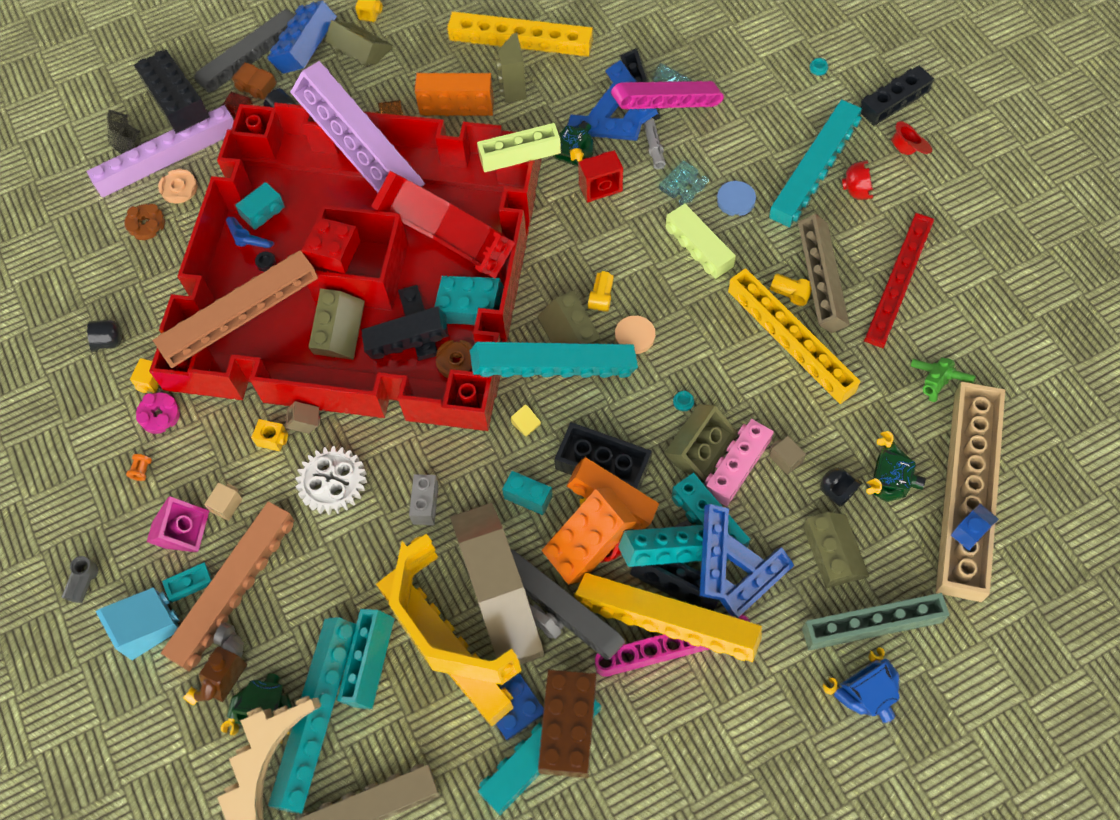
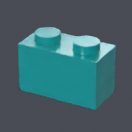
M266 182L235 204L240 217L254 230L285 207L281 196Z
M511 471L502 488L504 499L541 515H544L552 499V487L514 471Z

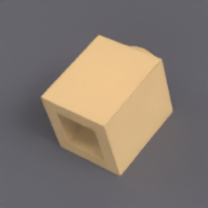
M218 483L204 505L211 513L229 521L243 499L238 493L239 490L233 485L227 484L225 486Z

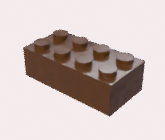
M548 670L538 764L539 774L588 778L596 674Z

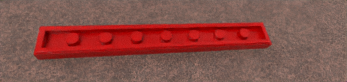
M915 213L864 342L884 348L935 220L934 218Z

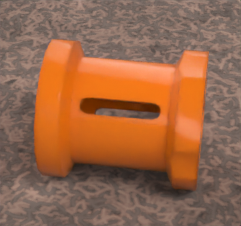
M133 454V463L126 476L133 480L145 481V473L152 459L142 454Z

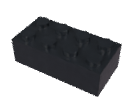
M570 422L554 459L555 469L572 475L575 467L586 457L635 489L640 490L651 463L652 450Z

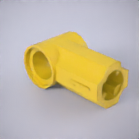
M602 271L597 273L593 291L589 295L588 309L609 311L611 289L614 276L609 272Z
M778 273L775 274L770 286L771 291L789 297L790 301L798 306H805L812 293L810 281L806 279L796 281Z

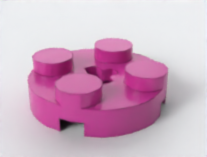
M166 393L146 394L136 410L137 422L143 429L153 434L163 433L166 431L165 429L170 426L173 427L180 417V408L177 402ZM160 409L162 414H158L155 417L154 412Z

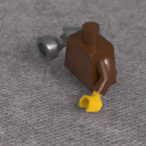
M222 623L215 632L213 642L219 646L209 656L208 661L200 671L201 689L196 690L194 687H190L187 694L182 697L191 705H194L197 701H208L213 698L224 702L247 667V663L241 658L244 642L235 633L234 626L228 623Z

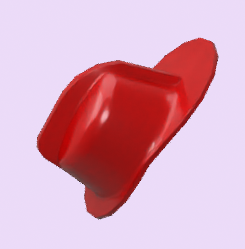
M903 121L896 123V132L891 141L900 153L911 155L916 151L924 154L932 152L931 145L912 126Z

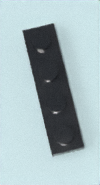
M417 285L398 290L405 316L425 310ZM435 342L425 343L421 347L415 348L418 361L436 356L437 348Z

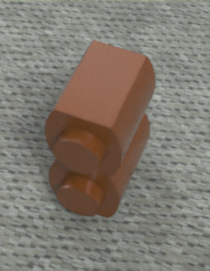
M244 63L232 77L234 86L238 91L247 92L252 97L265 99L277 84L273 74L266 70L258 69L250 63Z

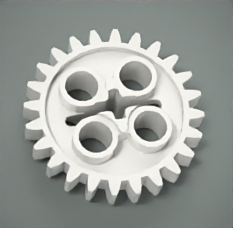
M335 446L332 447L330 452L324 447L322 454L316 450V457L308 455L309 463L302 461L304 469L297 470L301 475L295 478L297 483H299L296 485L297 490L300 491L298 493L299 497L303 499L306 506L309 505L312 511L317 508L320 514L324 509H326L328 515L331 514L332 509H335L337 514H339L340 507L347 511V504L355 505L353 499H361L359 491H365L362 484L367 483L366 478L363 477L367 473L365 469H362L364 467L362 461L359 462L358 456H353L351 450L345 453L343 447L338 452ZM329 465L328 469L324 471L321 470L322 467ZM350 471L347 475L341 476L342 472ZM316 485H322L318 490H313ZM342 490L339 495H333L335 491Z

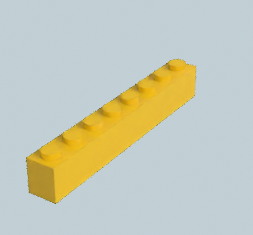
M396 568L376 583L379 591L388 602ZM412 585L407 614L428 644L435 649L480 659L476 653L473 655L467 650L469 645L461 636L457 638L453 634L455 629L447 619L443 622L439 617L441 612L435 604L429 605L425 600L427 595L420 587L416 589ZM448 674L491 727L513 709L511 703L513 697L505 688L501 690L496 683Z
M585 573L575 593L577 601L591 612L601 614L605 618H614L627 625L642 627L649 632L662 633L669 638L681 639L694 646L710 648L716 653L729 654L742 661H754L762 639L761 625L589 573Z

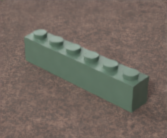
M938 593L808 620L803 625L802 631L808 651L940 624L950 614L943 594Z

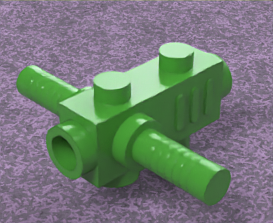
M941 357L938 363L934 362L933 364L913 359L911 362V367L930 372L925 379L923 392L929 396V401L931 402L938 400L939 392L944 385L948 384L949 380L957 379L974 384L976 379L975 375L956 371L954 360Z

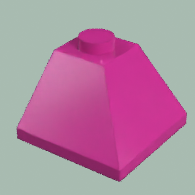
M169 496L152 521L146 542L165 549L199 552L209 510Z

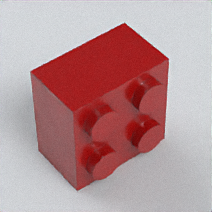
M615 150L578 161L579 187L587 203L623 191V166Z
M317 217L302 248V253L313 266L345 274L361 240L356 226Z

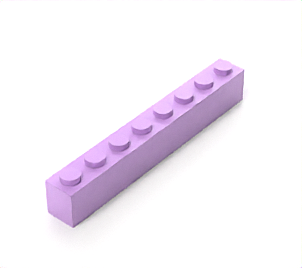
M225 105L209 112L210 118L177 134L174 130H171L86 171L101 197L103 198L224 139L227 129H231L234 123Z

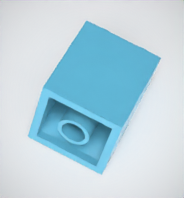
M154 587L96 611L115 649L131 660H134L172 636L179 627L177 622L180 621L176 612L173 609L170 611L167 605L170 601L164 592L159 593Z

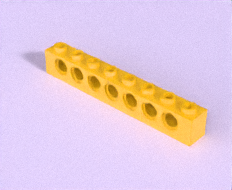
M461 12L451 13L447 27L450 41L503 46L513 33H517L521 49L589 57L593 42V27Z
M746 268L730 279L728 292L840 405L856 393L861 381Z

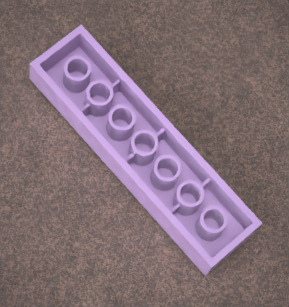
M320 61L301 72L290 93L377 193L382 187L389 171L399 174L418 186L423 187L425 183L421 177L411 168L408 162L398 153L395 147L385 138L367 114L360 109L354 99L347 94L341 84L334 79Z

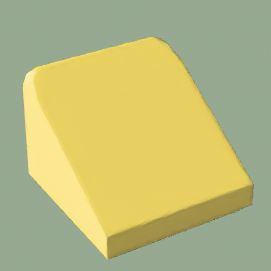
M526 404L511 416L512 425L525 437L541 425L540 420Z

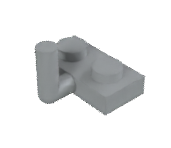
M529 604L535 625L543 630L548 638L556 639L562 633L560 630L564 625L550 613L545 615V612L538 605L531 606Z

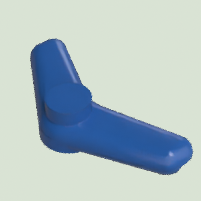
M226 218V223L237 246L249 244L270 248L274 245V242L250 235L248 230L241 227L236 218Z

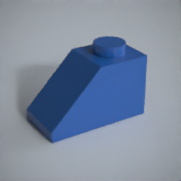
M980 504L957 526L951 536L967 550H970L999 519Z

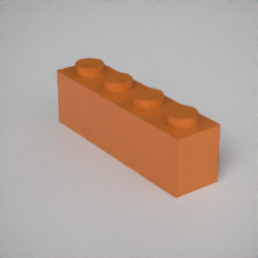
M586 457L575 467L567 484V487L572 489L574 493L586 499L595 489L610 487L638 520L632 527L634 530L646 529L651 525L659 506L658 502Z

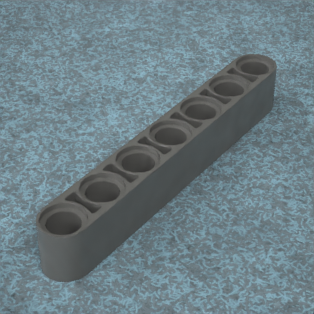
M289 9L278 13L198 70L194 76L196 83L209 93L217 90L232 79L244 63L253 64L267 54L277 44L279 35L288 27L287 23L294 18L295 14Z
M510 548L526 595L603 658L610 660L625 644L622 636Z

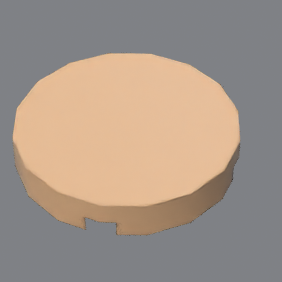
M176 169L168 172V175L160 179L158 188L164 200L169 203L178 204L191 199L196 194L198 184L194 175L188 170Z
M639 315L628 316L617 324L615 329V341L617 344H634L636 354L648 351L654 344L655 328L647 318Z

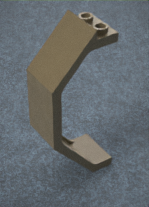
M489 503L450 516L496 658H499L511 648L517 655L520 665L544 657V650L505 532L493 504Z

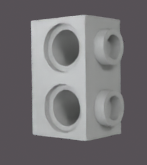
M414 474L409 511V517L413 525H435L439 487L436 475Z

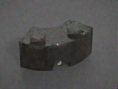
M109 110L107 113V137L111 146L120 154L140 146L141 131L133 128L128 123V115Z

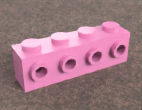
M753 419L747 425H742L738 432L739 438L737 441L732 440L727 448L729 453L725 458L721 457L715 467L717 468L714 475L710 473L704 482L706 488L718 502L728 507L771 442L774 431Z

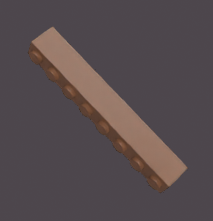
M301 251L291 254L287 259L271 266L264 273L253 277L249 282L235 288L231 293L217 299L206 308L197 311L196 314L179 322L168 331L161 333L152 341L170 367L173 368L318 279L314 267Z
M269 501L266 503L161 651L163 656L189 672L199 664L205 649L212 645L218 627L224 622L227 623L228 616L233 609L240 605L242 596L246 590L253 586L259 571L266 567L271 554L280 547L284 535L288 534L293 528L294 519L289 512Z

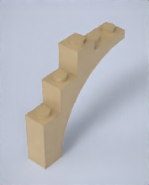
M309 696L295 701V707L288 710L287 706L273 711V713L271 708L262 711V708L259 707L247 712L248 717L241 720L249 745L236 750L237 755L229 759L238 782L224 788L225 794L217 797L226 820H264L262 799L264 780L270 760L288 731L304 716L321 707L318 697L310 700Z

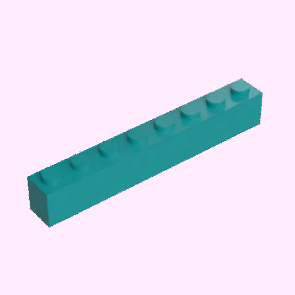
M841 99L771 206L770 219L789 228L794 221L798 222L802 214V208L808 206L811 194L817 192L820 185L819 181H824L828 174V167H833L837 159V153H842L845 147L844 142L851 139L854 132L853 128L859 126L862 120L860 116L862 108Z
M476 342L470 349L473 375H481L482 377L501 375L502 377H511L513 375H522V377L534 375L551 377L561 375L567 378L573 375H581V377L587 378L593 375H600L601 378H606L614 375L626 378L631 376L638 368L634 344Z
M340 617L324 620L301 698L309 696L310 700L318 697L321 707L304 716L291 728L268 803L269 807L291 813L303 812L356 628L355 623Z

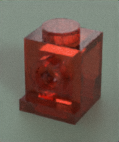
M231 91L222 106L225 105L231 116L236 117L240 104L253 105L250 97Z

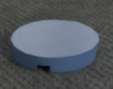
M731 181L722 185L718 190L717 204L722 212L730 216H743L754 208L756 195L750 185L741 181Z

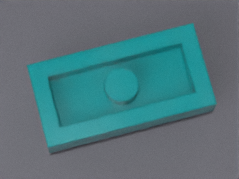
M204 562L165 579L162 583L168 600L173 603L207 588L212 581V577L207 564Z

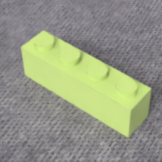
M555 123L477 142L484 172L561 153L560 137Z
M683 204L666 216L665 226L667 231L678 239L682 247H686L694 260L699 261L703 265L706 273L711 274L716 279L734 267L736 255L686 204Z

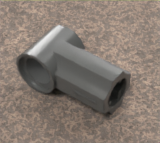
M78 556L70 564L71 574L61 598L75 603H83L90 582L97 576L99 569L97 564L87 557ZM88 565L87 569L81 573L82 568Z

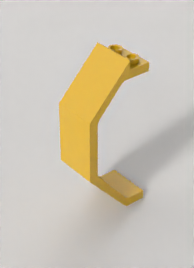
M427 534L422 537H416L409 546H406L402 541L389 606L431 669L501 685L522 671L518 657L512 648L496 660L486 661L435 649L428 644L407 614L415 574L438 559V556L435 553L436 550L432 545V540Z

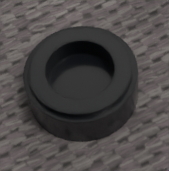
M265 251L256 256L255 264L260 271L265 272L271 266L276 265V259L271 252Z

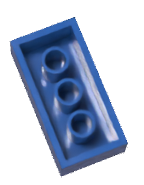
M323 0L299 6L295 11L296 15L287 23L288 27L279 35V41L271 48L268 60L282 74L305 68L326 35L331 20L336 19L337 16Z

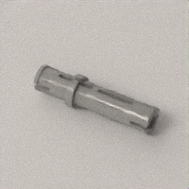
M651 118L643 123L649 144L648 151L649 155L652 156L654 168L662 169L666 165L663 157L664 149L659 141L655 120Z

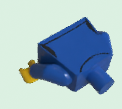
M878 647L876 651L879 656H875L873 651H870L868 658L872 663L840 683L842 688H838L836 679L830 677L829 681L834 687L828 688L823 684V690L827 694H834V697L850 710L860 715L865 714L872 717L878 714L882 722L887 723L896 717L890 706L900 698L898 694L899 673L891 662L884 658V649Z

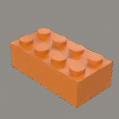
M416 73L415 95L420 115L493 116L494 93L491 73Z
M610 487L598 488L593 491L541 551L568 585L582 581L585 573L590 574L619 543L624 531L630 530L638 520Z

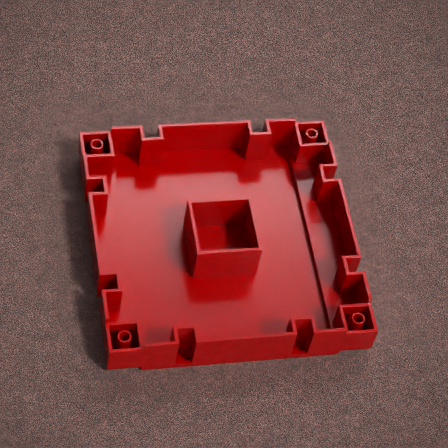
M274 103V107L240 104L232 128L227 129L217 158L224 177L211 176L177 275L188 296L171 294L159 328L160 333L168 331L179 322L196 314L197 311L206 308L217 299L231 293L235 288L249 282L253 277L264 273L255 264V258L259 253L271 252L276 259L277 265L291 254H295L298 251L302 252V248L317 217L356 226L361 241L345 274L313 266L318 279L175 367H170L157 348L149 372L164 391L243 400L248 382H251L263 403L291 406L296 401L319 407V410L379 418H385L389 400L399 401L405 421L489 431L494 400L497 397L501 375L482 377L481 375H473V372L450 369L449 376L446 378L438 371L436 356L418 361L414 347L405 349L401 353L385 355L381 359H372L364 352L361 329L405 316L398 293L400 289L417 285L424 309L427 310L435 306L442 276L493 277L475 269V264L456 252L404 224L400 213L378 211L371 207L378 194L377 191L302 105ZM364 112L385 138L395 147L398 153L408 162L411 168L421 177L425 183L422 188L460 208L515 242L496 277L500 278L504 286L500 309L478 308L475 325L447 324L449 337L435 342L437 350L441 345L451 340L453 342L464 340L472 346L476 342H507L533 214L542 158L484 172L477 142L515 132L502 131L501 125L463 122L460 136L454 137L447 136L443 119ZM266 182L281 196L285 207L254 230L240 217L235 204ZM226 218H236L241 227L248 230L250 235L274 242V245L270 248L249 244L237 246L226 223ZM320 288L341 291L365 301L354 360L315 355L309 349ZM453 357V363L460 362L461 357Z

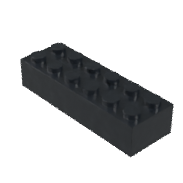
M167 49L157 51L154 55L140 59L137 63L133 64L146 89L176 134L210 118L202 99Z

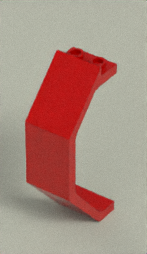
M389 171L371 207L378 211L400 213L404 224L476 265L475 269L495 279L515 244L514 241L496 229L392 171Z

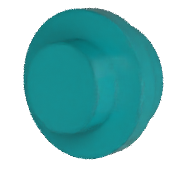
M823 58L814 59L809 68L811 73L818 76L826 74L828 71L827 61Z
M680 391L673 398L674 407L679 411H689L694 406V397L688 391Z

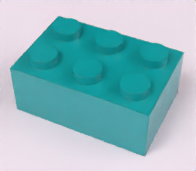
M442 276L434 307L438 306L443 311L447 324L475 325L478 308L500 309L504 286L500 278Z

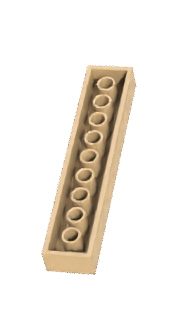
M961 382L954 394L935 593L983 602L990 595L995 524L970 550L961 545L951 534L980 504L996 516L1005 389Z

